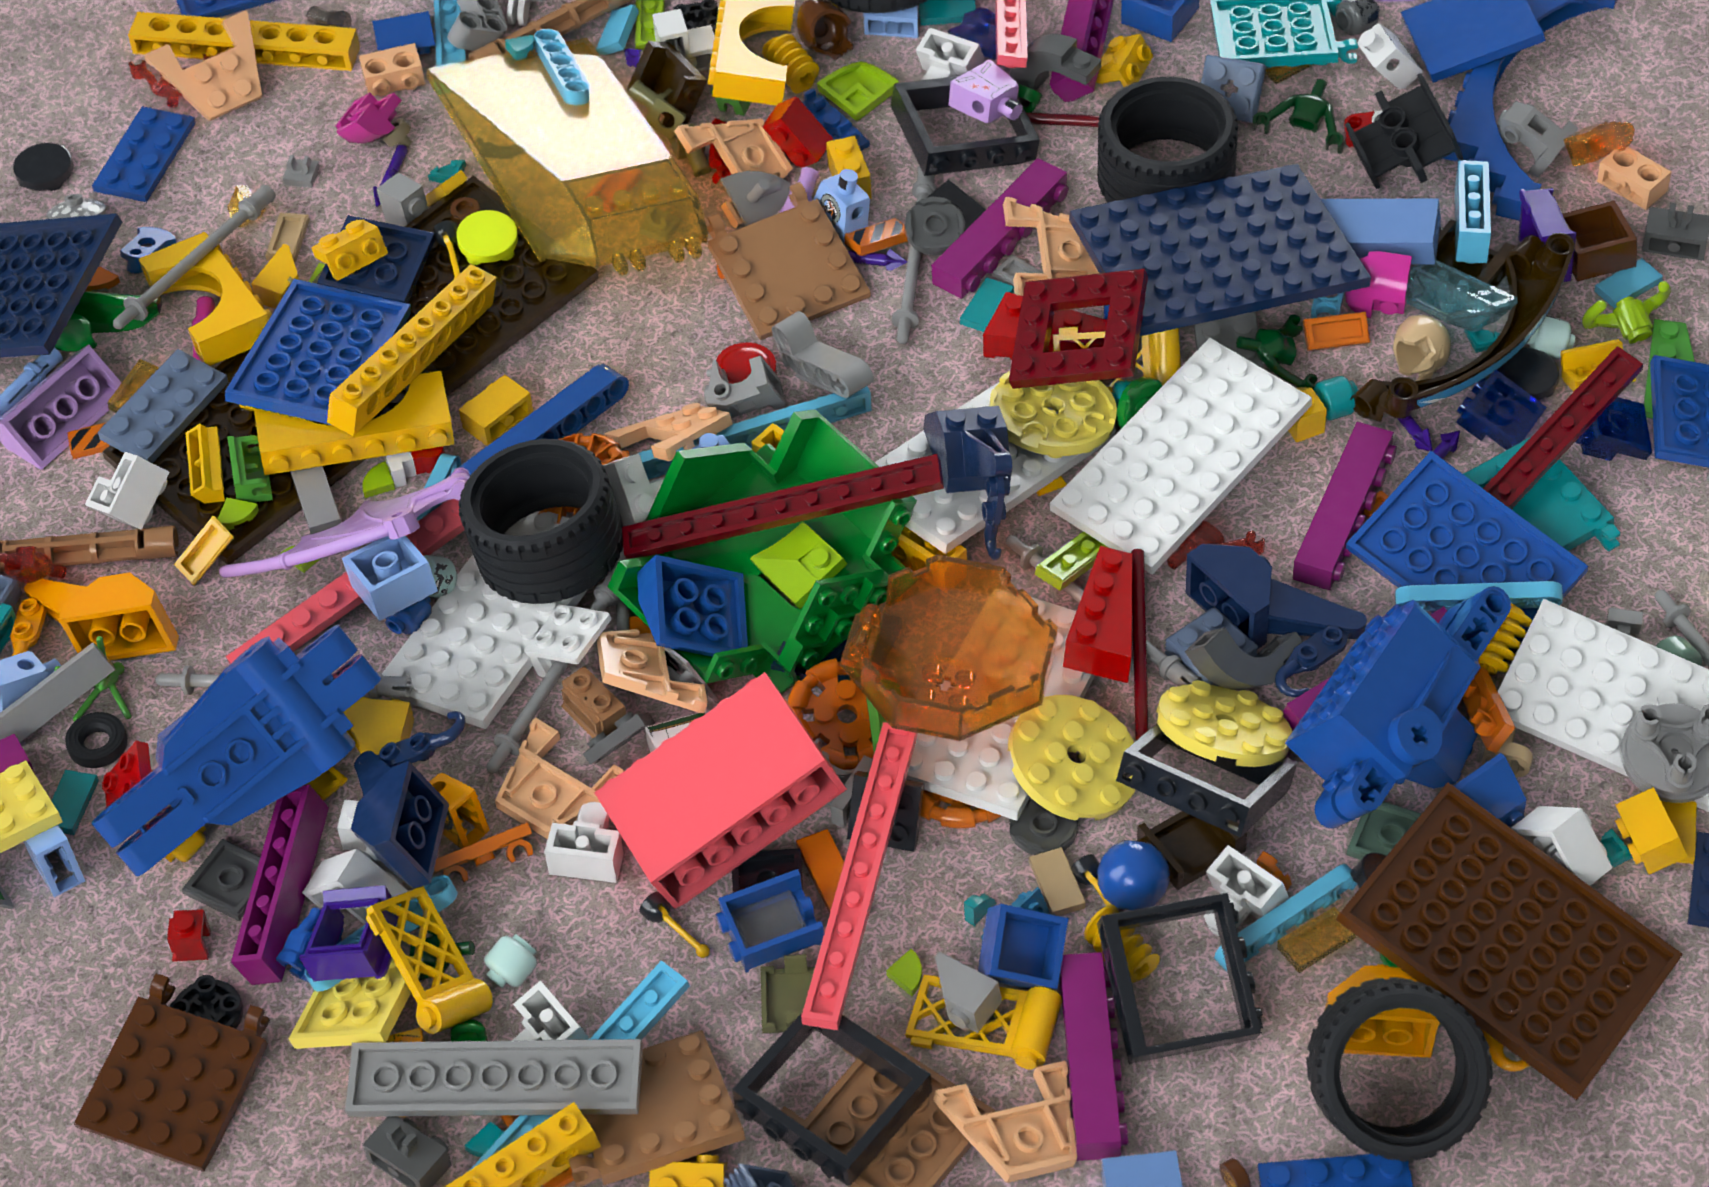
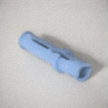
M56 348L52 350L50 355H40L33 363L28 362L23 368L24 371L0 394V417L25 397L38 383L46 379V375L63 360L61 353Z

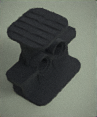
M1422 73L1417 74L1420 86L1390 101H1387L1382 90L1375 93L1382 109L1379 120L1355 132L1349 123L1345 124L1359 159L1376 189L1380 188L1376 177L1400 165L1412 167L1420 183L1428 180L1423 169L1424 167L1454 152L1458 160L1464 159L1454 132Z

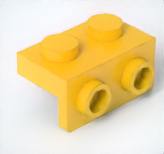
M1141 33L1125 37L1117 36L1109 42L1108 48L1101 58V69L1098 71L1096 83L1104 84L1120 80L1123 87L1140 81L1153 58V53Z
M365 220L352 221L345 226V230L322 237L319 243L312 246L311 249L315 258L326 263L333 278L338 281L388 254L377 226Z
M1616 339L1562 350L1560 355L1563 381L1575 391L1617 346L1623 349V342Z
M710 1154L697 1155L696 1161L681 1160L671 1162L666 1166L649 1172V1187H725L724 1178L728 1162H719V1155Z

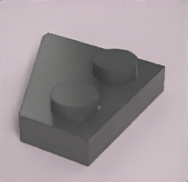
M629 712L614 723L617 729L606 736L602 732L587 743L590 749L583 753L589 764L598 763L632 740V737L645 729V727L656 724L649 712L636 714L635 716Z

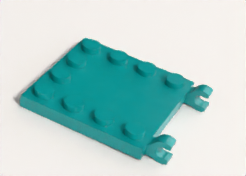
M1210 0L1218 56L1261 63L1266 66V69L1274 66L1326 65L1338 63V58L1347 64H1353L1358 61L1357 54L1347 53V51L1358 49L1356 39H1346L1344 41H1336L1330 13L1335 16L1338 8L1337 5L1342 0Z
M1530 438L1464 473V475L1481 488H1484ZM1560 459L1512 509L1567 551L1593 537H1596L1607 551L1620 546V543L1615 538L1620 536L1621 533L1614 526V517Z

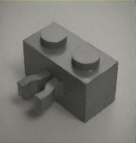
M1671 202L1669 209L1650 206L1642 252L1704 261L1709 236V215L1693 213L1694 206L1688 205L1687 212L1675 210L1676 203Z
M397 1116L386 1117L362 1144L368 1162L407 1187H433L452 1166L448 1153L449 1148L445 1142L436 1136L428 1137L409 1118L402 1120Z

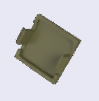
M806 954L784 955V969H774V966H760L763 1034L785 1032L803 1012L815 967L807 966Z

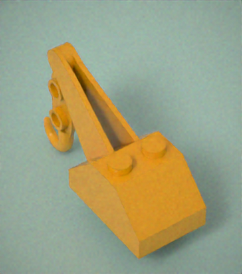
M130 572L99 577L87 587L51 581L40 577L30 580L24 587L28 599L19 605L10 634L14 649L12 656L28 651L29 648L38 642L46 614H48L62 625L77 653L93 642L97 646L96 638L102 636L106 656L110 661L175 651L179 635L156 592Z
M1384 964L1364 965L1328 993L1325 1008L1329 1004L1333 1005L1337 1001L1335 998L1343 994L1347 989L1353 986L1357 988L1365 981L1377 978L1385 980L1390 977L1418 981L1398 967H1389ZM1397 1008L1383 1011L1368 1018L1354 1031L1343 1053L1431 1058L1437 1029L1441 1023L1432 1014L1418 1009ZM1482 1030L1489 1046V1054L1492 1057V1061L1498 1067L1506 1071L1515 1072L1522 1071L1529 1066L1523 1060L1513 1061L1508 1059L1504 1054V1046Z

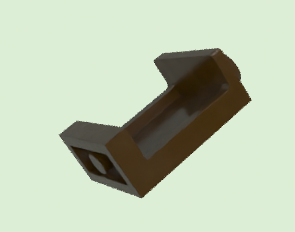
M647 41L626 91L629 92L637 80H640L641 83L658 95L671 88L673 92L667 102L686 115L682 123L684 125L689 124L708 80L670 42ZM669 112L661 113L664 116L662 125L673 127L675 123L674 116Z
M1450 219L1444 228L1440 227L1435 264H1420L1419 274L1485 303L1505 278V257L1516 246L1505 242L1498 252L1489 248L1487 263L1469 264L1456 261L1455 254L1456 221Z
M1181 811L1151 829L1145 823L1137 826V841L1151 843L1163 853L1169 866L1170 882L1178 891L1206 875L1207 869L1227 845L1240 854L1246 852L1247 833L1240 838ZM1229 821V824L1239 827L1237 822Z

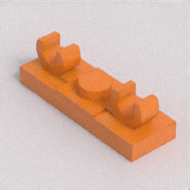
M1481 667L1462 699L1467 707V712L1470 716L1469 720L1474 724V731L1480 735L1486 749L1497 754L1516 727L1497 692L1488 670Z
M528 822L437 858L433 875L443 871L442 875L449 876L450 873L456 872L460 874L462 881L466 882L468 881V873L460 865L474 861L476 866L494 860V852L507 847L506 858L510 863L516 861L513 849L517 846L524 848L527 856H531L533 848L528 841L523 840L532 834Z

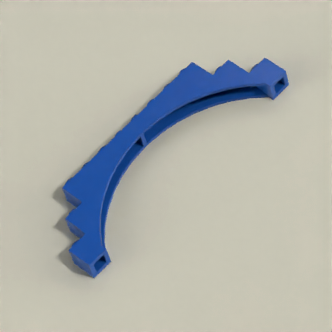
M1527 0L1544 33L1546 30L1581 14L1606 7L1614 9L1617 0ZM1520 51L1472 68V72L1467 71L1463 82L1464 91L1459 90L1456 97V111L1451 110L1448 116L1449 125L1454 132L1464 158L1463 160L1489 162L1490 192H1494L1492 204L1497 205L1496 215L1520 221L1522 203L1520 200V189L1525 191L1539 190L1542 184L1533 182L1508 152L1495 121L1493 96L1503 72ZM1455 152L1444 157V159L1458 162Z

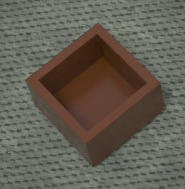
M1615 200L1562 213L1569 230L1576 232L1572 273L1577 282L1636 267L1637 238Z

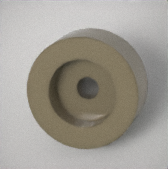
M401 118L392 124L395 129L381 137L389 147L399 144L408 148L412 143L407 136L411 127Z

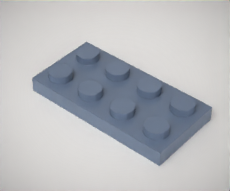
M177 349L98 431L100 440L123 453L128 452L153 463L228 384L227 375Z

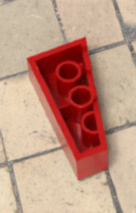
M1010 292L1004 294L983 333V357H1009L1012 360L1023 296ZM1071 309L1055 311L1048 352H1054L1053 334H1059V328L1078 327V333L1106 331L1107 319ZM1096 338L1088 348L1103 347L1104 338ZM1091 339L1078 340L1086 345ZM1060 340V351L1082 349L1073 340Z
M1100 546L1066 639L1063 667L1128 683L1132 658V553Z

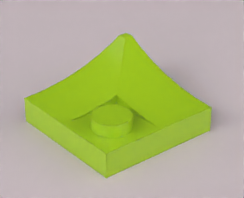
M859 61L839 68L817 82L819 92L858 122L889 98L893 93L894 84L899 83V81L882 69Z
M804 522L800 523L777 543L750 558L753 564L799 609L805 605L816 580L833 578L847 565L844 558Z

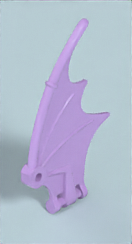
M456 468L450 477L425 489L384 501L366 500L344 522L330 529L301 537L300 543L292 549L267 559L223 565L219 568V574L224 578L278 569L290 570L295 565L344 552L387 536L390 540L399 539L419 529L420 525L417 517L428 509L448 500H460L461 491L464 489L466 481L470 478V473L465 468Z

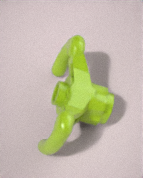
M1661 281L1658 284L1659 292L1643 302L1640 299L1626 297L1616 303L1613 313L1601 314L1607 305L1605 301L1599 300L1584 313L1582 325L1586 329L1598 326L1620 329L1623 338L1628 340L1629 344L1646 340L1653 334V325L1649 314L1652 310L1659 308L1669 298L1671 287L1668 282Z

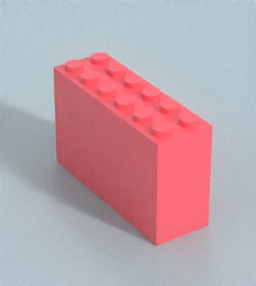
M764 672L759 677L748 681L745 687L729 698L721 700L708 713L693 720L681 732L663 741L658 748L647 756L636 760L631 767L620 775L606 781L594 793L650 883L675 909L693 899L846 791L847 788L788 702Z

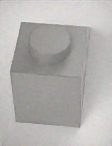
M399 172L377 188L386 223L405 227L428 209L423 186Z
M938 952L935 960L948 1018L959 1028L964 1029L967 1027L979 1033L1002 1002L998 981Z

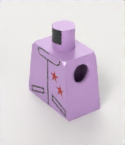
M990 59L951 81L949 106L984 123H991L1003 115L1011 120H1016L1023 109L1022 105L1017 102L1018 83Z

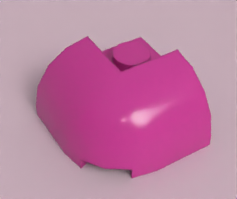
M369 92L356 99L336 124L338 128L336 133L349 143L363 144L373 142L395 129L390 122L396 116L397 112L395 109L402 100L394 92L380 100H377Z
M1369 251L1368 256L1359 259L1371 276L1370 287L1345 292L1346 303L1355 313L1366 311V316L1370 319L1373 310L1381 311L1388 315L1395 313L1404 314L1412 256Z

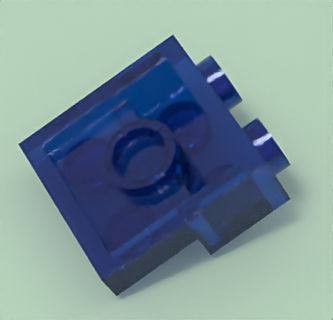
M976 8V10L965 13L962 24L948 30V34L979 44L983 56L996 60V15L991 10Z
M1495 370L1488 379L1483 378L1475 384L1471 390L1475 394L1474 398L1471 399L1467 396L1458 407L1456 412L1460 414V417L1456 423L1480 441L1487 435L1505 450H1508L1525 439L1547 407L1499 371Z
M1617 397L1576 440L1575 443L1581 445L1582 454L1612 461L1617 453L1647 460L1652 453L1644 404Z

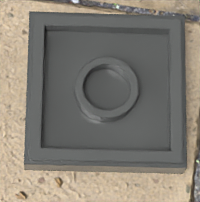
M222 838L182 888V892L184 895L240 921L245 914L260 856Z

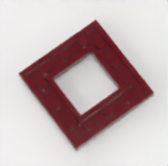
M1145 268L1025 282L1009 375V383L1012 389L1134 377L1148 282V274ZM1109 305L1103 347L1048 352L1055 311Z

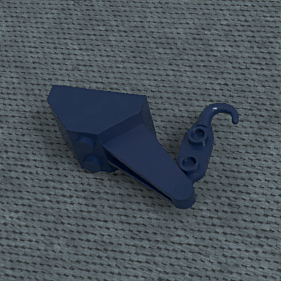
M984 406L935 411L925 414L923 430L932 455L938 454L940 458L946 493L986 490L987 502L982 503V517L985 521V545L990 558L998 560L1001 557L1002 551L997 548L996 537L998 525H1000L1001 520L1006 518L1004 497L1010 493L1012 458L1009 452L1007 426L999 406Z
M1201 544L1187 553L1185 593L1205 612L1213 607L1217 608L1257 644V649L1267 643V634L1284 635L1297 632L1299 636H1311L1293 649L1286 664L1276 673V687L1282 694L1288 697L1296 698L1310 690L1308 687L1303 689L1289 687L1287 684L1288 678L1297 673L1316 670L1341 653L1347 646V639H1358L1366 631L1367 618L1362 612L1338 605L1272 579V566L1264 556H1259L1250 547Z
M458 711L447 714L448 719L456 720L453 726L438 734L418 732L408 739L386 744L380 750L379 755L372 751H366L359 755L354 762L363 797L357 803L351 830L391 872L413 889L430 884L432 881L449 803L412 763L430 759L437 748L446 746L459 737L465 727V716Z

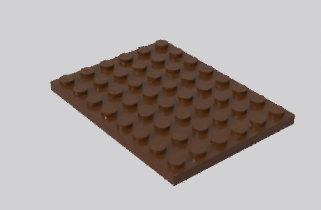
M1448 782L1335 919L1415 980L1438 990L1460 1004L1475 1019V1024L1575 1100H1578L1683 956L1681 952Z

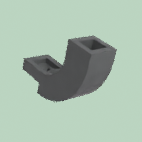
M1046 34L1036 38L1027 47L1028 58L1026 68H1011L1010 77L1018 84L1035 91L1048 79L1050 71L1060 73L1081 84L1087 85L1101 69L1102 59L1078 49L1077 39L1061 34Z
M1223 627L1205 632L1185 653L1197 670L1211 682L1227 689L1246 690L1275 683L1277 671L1286 664L1293 649L1303 641L1297 632L1276 636L1262 651L1253 657L1242 651L1227 629Z

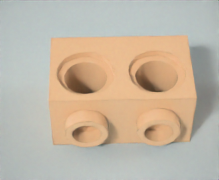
M415 43L359 55L367 92H370L373 96H385L390 92L404 89L412 90L417 86L425 85L422 65Z
M1622 143L1600 162L1597 182L1647 210L1668 191L1671 171Z

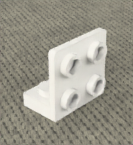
M559 604L524 650L526 655L530 657L537 675L544 678L555 661L579 664L611 621L610 614L608 612Z

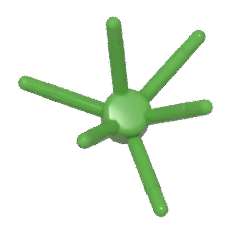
M98 636L96 638L97 647L106 656L103 638ZM115 662L113 665L116 670L94 686V690L74 715V722L83 716L100 692L107 688L110 689L126 719L132 717L115 685L119 675L124 673L125 670L122 663ZM56 666L54 668V671H56L61 666Z

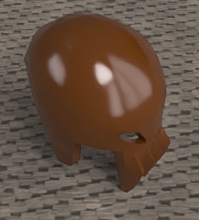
M806 0L799 8L796 22L799 37L808 49L829 55L833 60L853 50L854 46L848 40V26L852 21L843 11L826 0ZM833 43L828 49L821 48L823 44Z

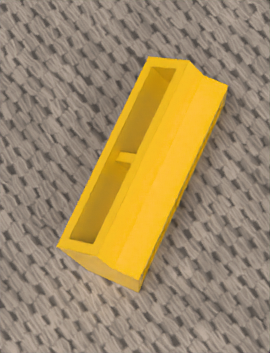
M198 424L186 432L190 493L192 497L203 503L225 501L218 429L217 426L205 427L202 424Z

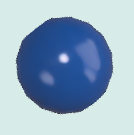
M1123 840L1111 846L1101 857L1097 869L1098 886L1103 897L1118 909L1130 911L1152 907L1166 894L1170 882L1169 866L1163 853L1151 843Z

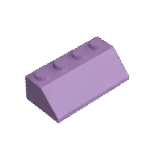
M87 345L73 354L0 417V442L6 449L42 470L69 446L67 432L92 426L123 399L129 391L92 347Z

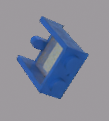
M798 869L718 898L720 912L715 915L722 934L729 933L732 940L728 943L731 956L735 963L741 961L745 973H748L749 969L784 957V955L795 953L813 945L822 944L824 926L821 921L817 922L815 919L812 901L803 892Z

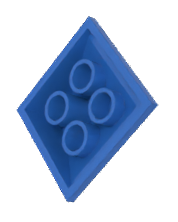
M654 555L637 572L638 601L657 646L713 657L714 653L748 647L743 573L660 555Z

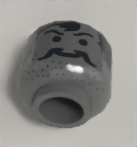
M1342 0L1338 5L1335 20L1342 31L1350 35H1358L1370 30L1377 24L1380 9L1375 0Z

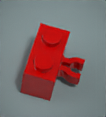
M797 96L778 103L762 126L783 153L789 157L790 161L799 168L817 163L827 150L826 142L833 140V137Z

